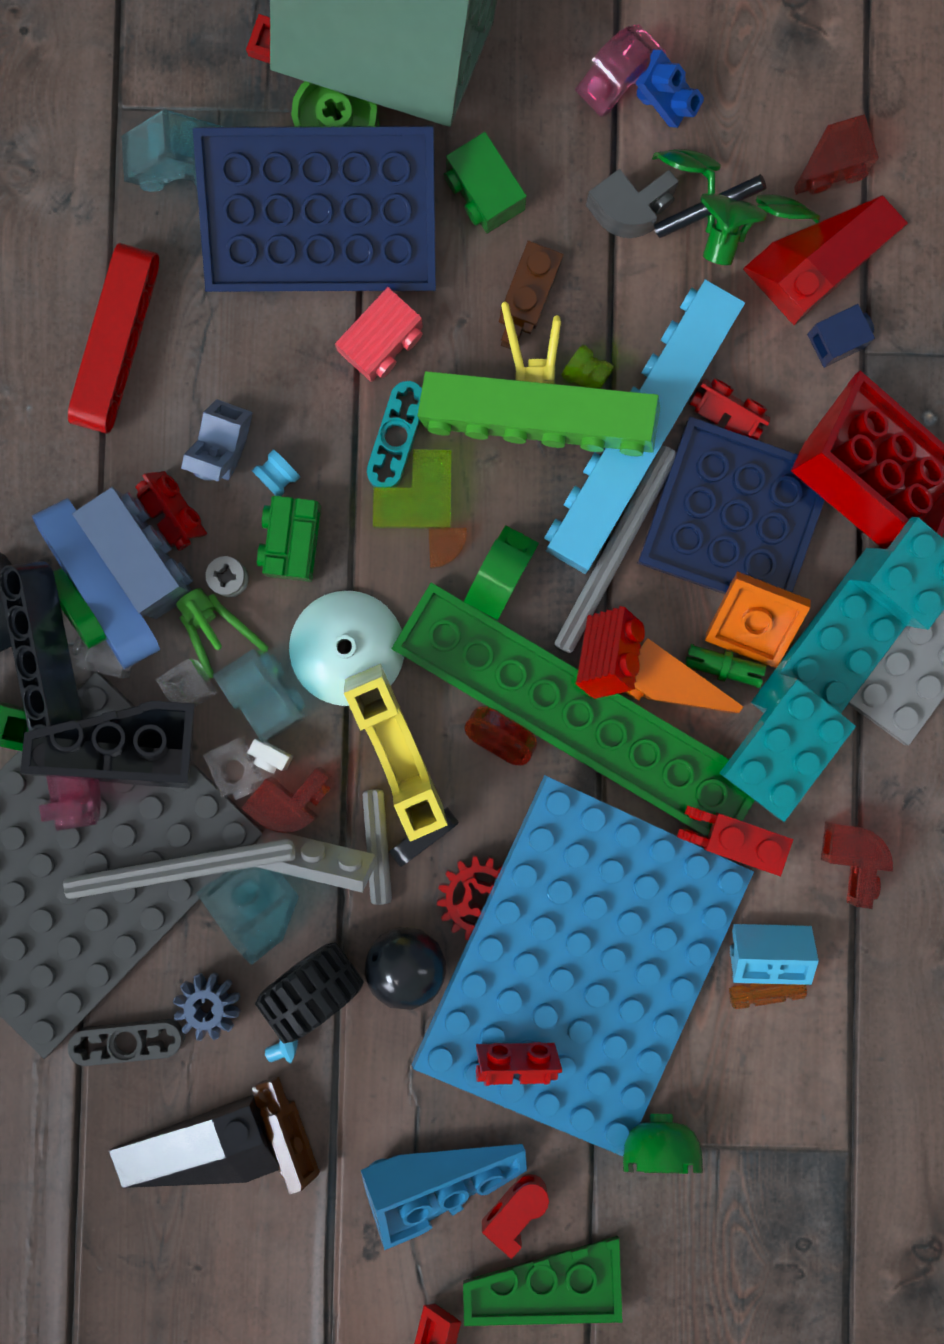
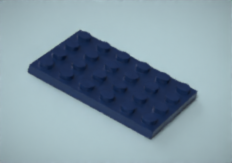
M241 126L192 128L205 292L384 291L387 287L392 291H436L434 126Z

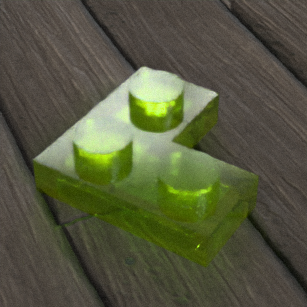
M413 449L412 488L374 487L373 527L451 529L452 450Z

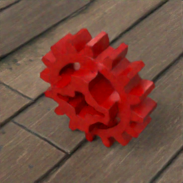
M473 855L472 865L467 866L460 859L457 862L459 869L457 873L449 869L445 872L450 883H440L438 887L441 892L446 893V897L437 899V906L447 907V911L441 915L442 921L450 919L454 921L451 928L452 933H456L463 928L465 930V940H469L476 923H471L462 917L468 914L479 917L483 910V907L478 903L471 904L469 902L473 899L470 883L481 894L486 892L490 894L496 881L493 880L488 883L478 880L474 873H486L497 879L503 866L502 864L497 869L494 868L493 857L490 856L485 864H480L478 856ZM461 880L465 888L464 895L457 902L453 903L454 889Z

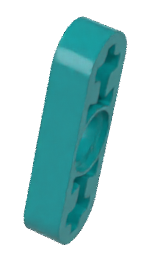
M412 381L400 382L393 388L367 466L368 479L371 485L379 491H391L400 484L420 424L417 415L422 388ZM408 391L414 392V399L418 401L417 405L410 404L406 414L407 419H414L412 424L402 418H391L392 413L400 417L402 401L398 397L406 396ZM394 426L402 427L408 434L406 442L398 447L389 445L385 440L386 432ZM381 449L391 455H402L401 460L392 457L390 469L391 472L395 473V476L393 478L387 477L385 482H379V476L374 472L376 468H383L386 461V454H379Z

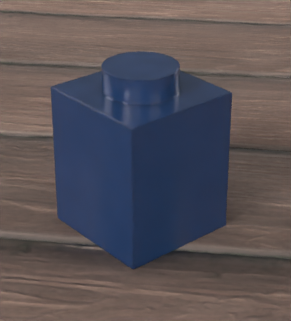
M859 304L816 323L807 334L823 368L865 349L875 339L873 335V322L866 312H862Z

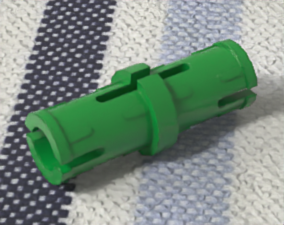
M690 644L688 655L701 658L702 660L686 656L685 665L689 668L717 675V680L725 682L727 678L755 686V688L761 687L763 679L748 672L765 676L766 664L733 657V652L725 650L724 654Z

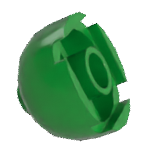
M650 1114V1122L638 1124L629 1132L623 1150V1172L634 1173L633 1164H637V1171L644 1173L688 1174V1165H693V1173H703L702 1151L696 1134L687 1125L673 1122V1114Z

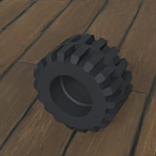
M336 942L329 943L305 957L259 994L255 1005L282 1043H289L302 1038L344 1007L358 994L364 980Z

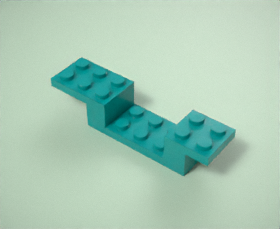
M911 517L888 549L866 548L750 702L764 714L720 771V774L783 822L786 821L855 729L856 725L841 713L905 627L929 630L944 610V538L919 517Z

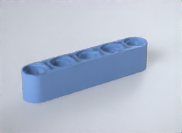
M66 498L32 515V518L57 562L97 618L106 635V642L123 669H126L160 651V647L146 621L137 612L72 515L76 509L71 501Z

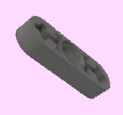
M172 1019L89 1026L82 1028L71 1037L68 1043V1054L71 1060L80 1066L169 1058L183 1045L185 1033L182 1032V1026ZM163 1029H166L167 1035L174 1036L175 1038L168 1048L164 1047L162 1041H155L147 1046L148 1051L144 1050L146 1038L159 1036ZM129 1032L135 1036L137 1040L135 1051L126 1053L118 1048L116 1039L119 1033ZM86 1037H88L89 1043L92 1044L102 1043L107 1039V1046L95 1048L90 1055H87L86 1049H80L79 1044Z

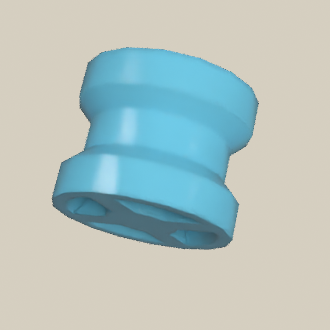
M274 449L268 454V460L263 465H256L251 470L275 496H282L284 488L290 482H296L300 478V475Z

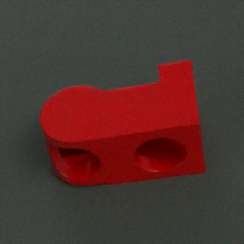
M527 1174L519 1178L482 1219V1233L511 1260L522 1248L520 1232L532 1219L539 1218L545 1214L548 1208V1192L542 1178L533 1174Z

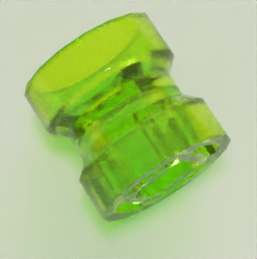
M582 344L566 365L561 377L570 383L576 382L582 387L600 389L615 366L606 360H598L594 357L593 351Z

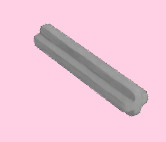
M371 789L364 791L362 794L366 848L368 853L376 854V865L369 878L370 900L372 904L383 905L390 903L392 900L385 801L383 790Z

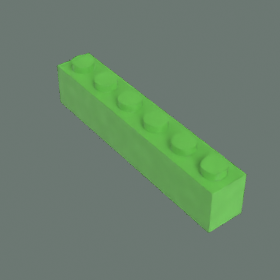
M425 371L417 417L424 427L428 428L427 430L430 433L436 435H450L451 431L465 432L466 436L480 440L488 439V435L502 436L505 441L516 444L526 443V440L529 439L542 441L543 445L553 448H563L566 443L580 445L581 449L590 452H602L604 448L620 449L619 452L624 455L642 456L643 452H654L660 402L659 396L656 394Z

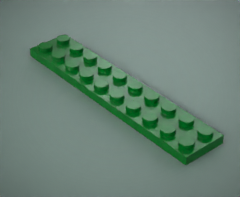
M432 582L391 648L706 837L709 835L712 823L689 818L685 814L687 805L714 815L717 812L743 821L755 801L720 774V771L729 761L728 758L620 694L597 699L592 698L576 685L578 669L474 607L464 603V601Z

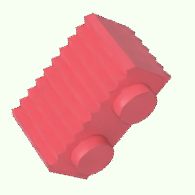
M387 287L339 338L335 346L337 351L370 382L374 381L377 376L382 379L396 365L397 361L394 359L403 348L407 351L412 349L422 337V318Z

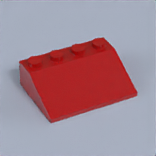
M860 370L853 376L805 441L791 472L882 549H888L911 517H919L942 537L944 534V444Z

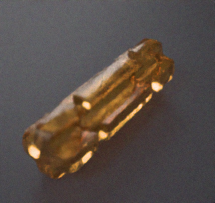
M752 983L748 988L744 985L729 988L730 1003L734 1009L749 1008L752 1003L755 1006L786 1002V998L798 1000L807 997L806 985Z

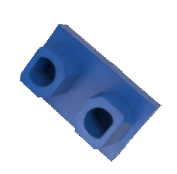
M653 50L650 55L648 68L639 75L635 83L638 86L637 97L643 104L652 105L669 127L678 128L683 117L696 116L704 101V97L698 89L690 88L686 83V72L679 63H672L663 50Z

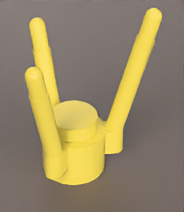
M503 302L501 307L516 367L515 380L555 384V361L561 326L560 316L556 315L553 317L547 359H529L528 367H524L510 307L507 302Z

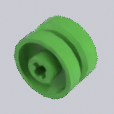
M304 81L293 98L291 116L294 126H380L377 105L357 97Z

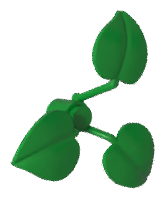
M673 149L653 154L652 160L660 159L676 169L702 173L707 178L708 193L702 194L700 200L712 215L708 216L705 232L709 233L703 257L712 263L732 265L739 242L745 241L747 232L753 223L766 220L767 213L788 219H812L815 223H818L820 220V215L802 203L781 195H758L756 197L758 205L756 206L746 201H736L727 196L715 194L714 171H719L721 165L715 159L703 153L687 149Z

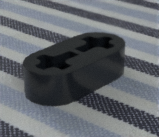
M448 807L444 809L447 826L411 842L407 836L388 851L400 867L408 863L459 823Z

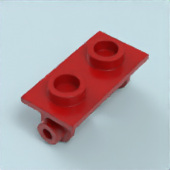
M714 378L712 382L704 379L700 387L704 388L706 392L702 394L697 391L689 404L695 407V413L700 414L715 424L719 423L724 413L729 414L731 417L724 429L758 440L763 432V429L758 427L759 423L761 422L766 426L770 423V417L765 415L767 411L765 406L751 398H747L743 402L731 395L734 391L731 386L717 378Z
M165 471L144 473L142 475L144 480L135 486L138 491L136 496L152 518H156L164 512L166 517L156 525L171 547L175 546L178 551H181L191 544L189 539L207 535V532L201 525L200 516L193 508L188 506L179 492L180 488L177 482L171 476L167 475Z
M555 1043L476 1044L479 1065H476V1081L484 1082L485 1086L512 1084L514 1074H519L520 1084L549 1085L551 1080H557L558 1073H562Z

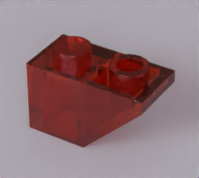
M865 114L833 123L826 127L794 186L796 195L809 191L811 195L828 190L832 187L833 183L843 180L847 184L855 183L869 175V171L879 157Z

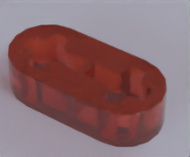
M481 706L476 708L465 724V732L469 739L510 764L518 766L527 764L536 750L537 739L532 732L490 707ZM481 723L485 724L488 728L482 727ZM515 743L520 745L521 748L516 747Z

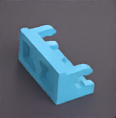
M733 925L734 945H730L733 983L812 985L819 961L812 926Z

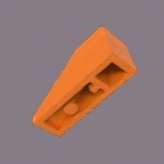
M646 638L641 642L642 648L639 649L641 655L638 656L640 670L638 675L635 676L637 682L634 683L636 689L625 692L635 700L640 701L643 696L647 700L727 713H740L744 706L650 639Z

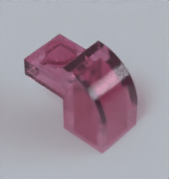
M640 25L628 26L613 36L592 59L595 62L576 87L575 91L600 117L607 116L629 86L635 84L639 75L646 71L650 63L652 51L663 50L664 53L666 51Z
M47 777L50 800L39 805L42 822L54 820L56 831L97 824L101 810L99 781Z

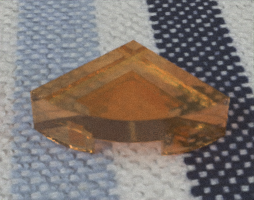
M467 528L429 529L430 569L440 568L449 564L461 553L467 538Z

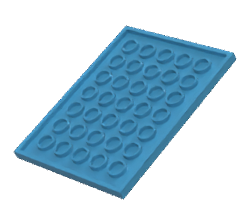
M544 775L411 1064L413 1069L623 1156L624 1144L629 1132L641 1123L754 871L722 856L706 851L696 844L680 839L670 832ZM542 1042L555 1043L562 1073H558L557 1080H551L549 1085L520 1084L519 1074L513 1075L512 1084L485 1086L484 1082L476 1081V1065H479L476 1044Z

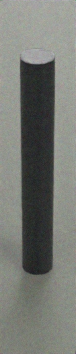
M760 174L719 194L727 196L732 200L742 201L766 190L767 187L763 176ZM700 202L655 223V232L659 238H662L712 214Z

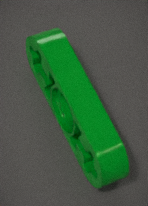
M59 568L53 571L61 610L86 647L90 649L106 641V635L97 618L64 570Z

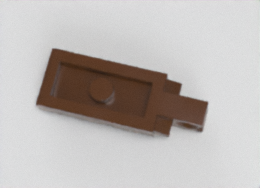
M527 241L504 302L509 304L518 341L522 331L531 335L533 328L536 329L564 255L531 241ZM501 308L499 323L505 325L504 316ZM505 328L501 338V346L511 349Z
M279 1077L259 1082L252 1090L256 1107L261 1109L267 1138L272 1143L279 1163L280 1175L286 1182L289 1194L302 1191L319 1175L320 1171L295 1101L289 1102L287 1100Z

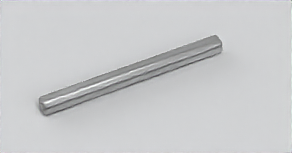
M663 445L660 447L559 632L554 645L567 653L574 651L585 630L587 616H593L667 479L677 453L670 447Z
M283 839L67 877L63 881L64 894L66 898L74 899L291 861L295 859V846L293 840Z

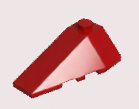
M882 195L772 242L747 264L743 270L786 318L795 325L901 231L908 222Z

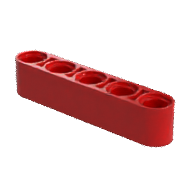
M118 243L114 248L69 403L68 422L70 424L106 434L112 431L158 275L160 263L158 253L123 243Z

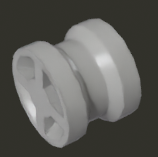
M229 556L214 559L208 565L205 572L209 588L224 597H236L242 594L249 582V574L246 568L239 561Z

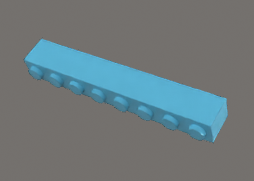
M706 279L698 291L691 287L680 306L682 310L686 311L680 323L671 321L660 340L667 344L660 357L654 353L651 355L641 372L647 379L641 389L633 386L630 391L659 396L660 413L654 452H643L642 456L624 455L619 452L620 449L605 448L601 456L594 452L583 473L589 476L582 489L575 485L563 505L570 510L562 522L557 519L554 520L544 537L545 540L550 542L546 552L583 574L587 573L745 304L744 301Z

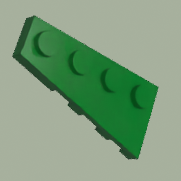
M611 1237L463 1280L464 1326L623 1323L619 1237Z

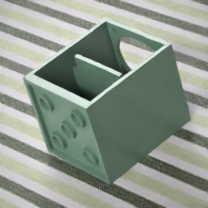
M270 0V70L451 127L493 26L497 0Z

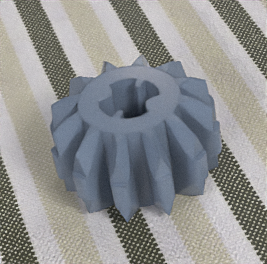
M215 972L210 975L208 982L202 973L194 976V984L185 981L180 986L184 995H177L173 1000L175 1005L183 1008L174 1014V1019L179 1021L186 1019L187 1023L183 1026L182 1032L187 1034L192 1028H195L197 1041H201L207 1031L213 1040L218 1039L221 1035V1029L229 1032L234 1027L230 1018H237L241 1013L238 1007L231 1005L240 999V994L236 992L227 993V990L232 985V981L228 979L221 986L218 985L219 975ZM209 999L214 1005L208 1013H205L201 1007Z

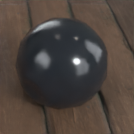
M398 927L380 935L372 944L367 954L364 975L372 994L379 1001L390 1008L413 1010L429 1003L439 993L446 975V960L438 942L424 931L409 927Z

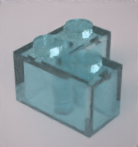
M163 109L121 136L124 182L140 185L142 190L150 192L160 191L165 185L176 179L193 181L197 186L192 128L223 126Z
M252 649L213 674V677L233 708L241 709L263 743L269 742L306 718L301 710L306 707V703L295 687L288 689L283 682L281 676L286 673L278 659L268 652L264 653Z

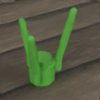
M197 588L177 601L176 607L182 614L179 619L187 629L207 678L212 679L214 673L196 629L201 628L216 650L222 648L220 641L209 625L216 617L213 612L214 610L261 651H268V646L219 602L215 594L207 597L202 588Z

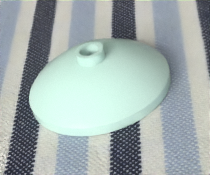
M357 591L329 593L309 604L296 620L289 642L291 665L298 680L312 695L327 703L349 706L344 695L345 679L381 664L390 686L394 683L402 668L404 656L391 648L402 629L391 610L381 601L368 594ZM349 640L351 642L352 649L348 654H341L338 651L340 641Z

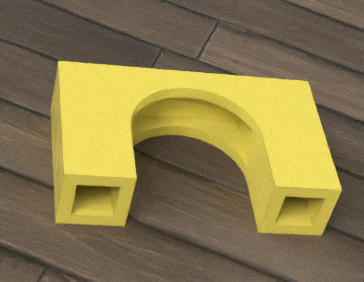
M379 664L345 679L344 695L360 731L366 730L375 748L392 791L394 807L409 841L411 842L447 826L441 799L382 665Z

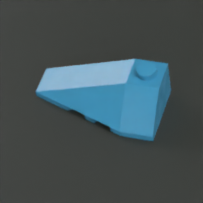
M523 1144L404 1154L389 1159L376 1160L369 1167L362 1169L361 1174L364 1188L384 1250L429 1231L433 1228L430 1221L449 1210L451 1215H455L464 1209L463 1204L476 1193L488 1195L526 1172V1152Z

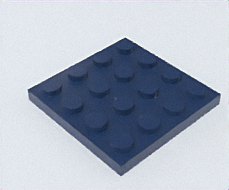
M689 417L637 564L722 594H726L737 571L793 593L825 501L791 472L798 454Z

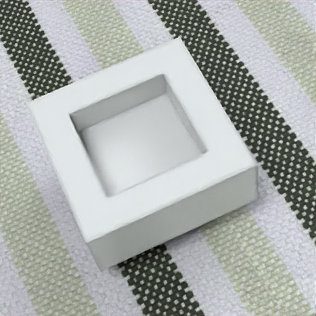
M260 738L253 740L247 752L256 757L253 764L273 774L276 769L281 771L287 770L294 757Z

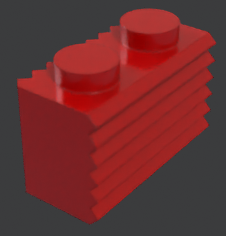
M619 606V609L613 608V610L600 611V614L594 613L593 616H587L576 685L594 699L636 689L634 683L637 682L635 676L638 675L640 670L638 658L641 655L639 649L642 648L640 642L645 637L643 622L626 607Z

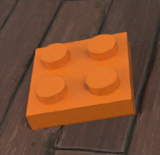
M737 571L706 632L705 641L777 668L811 606V600Z

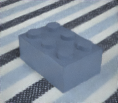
M111 487L72 513L139 614L158 619L176 607V603L181 597L192 591L189 586L193 582L191 575L181 562L177 564L173 558H170L167 552L172 550L168 541L159 530L155 531L151 525L147 524L146 520L151 518L139 499L136 498L134 500L129 492L122 494Z

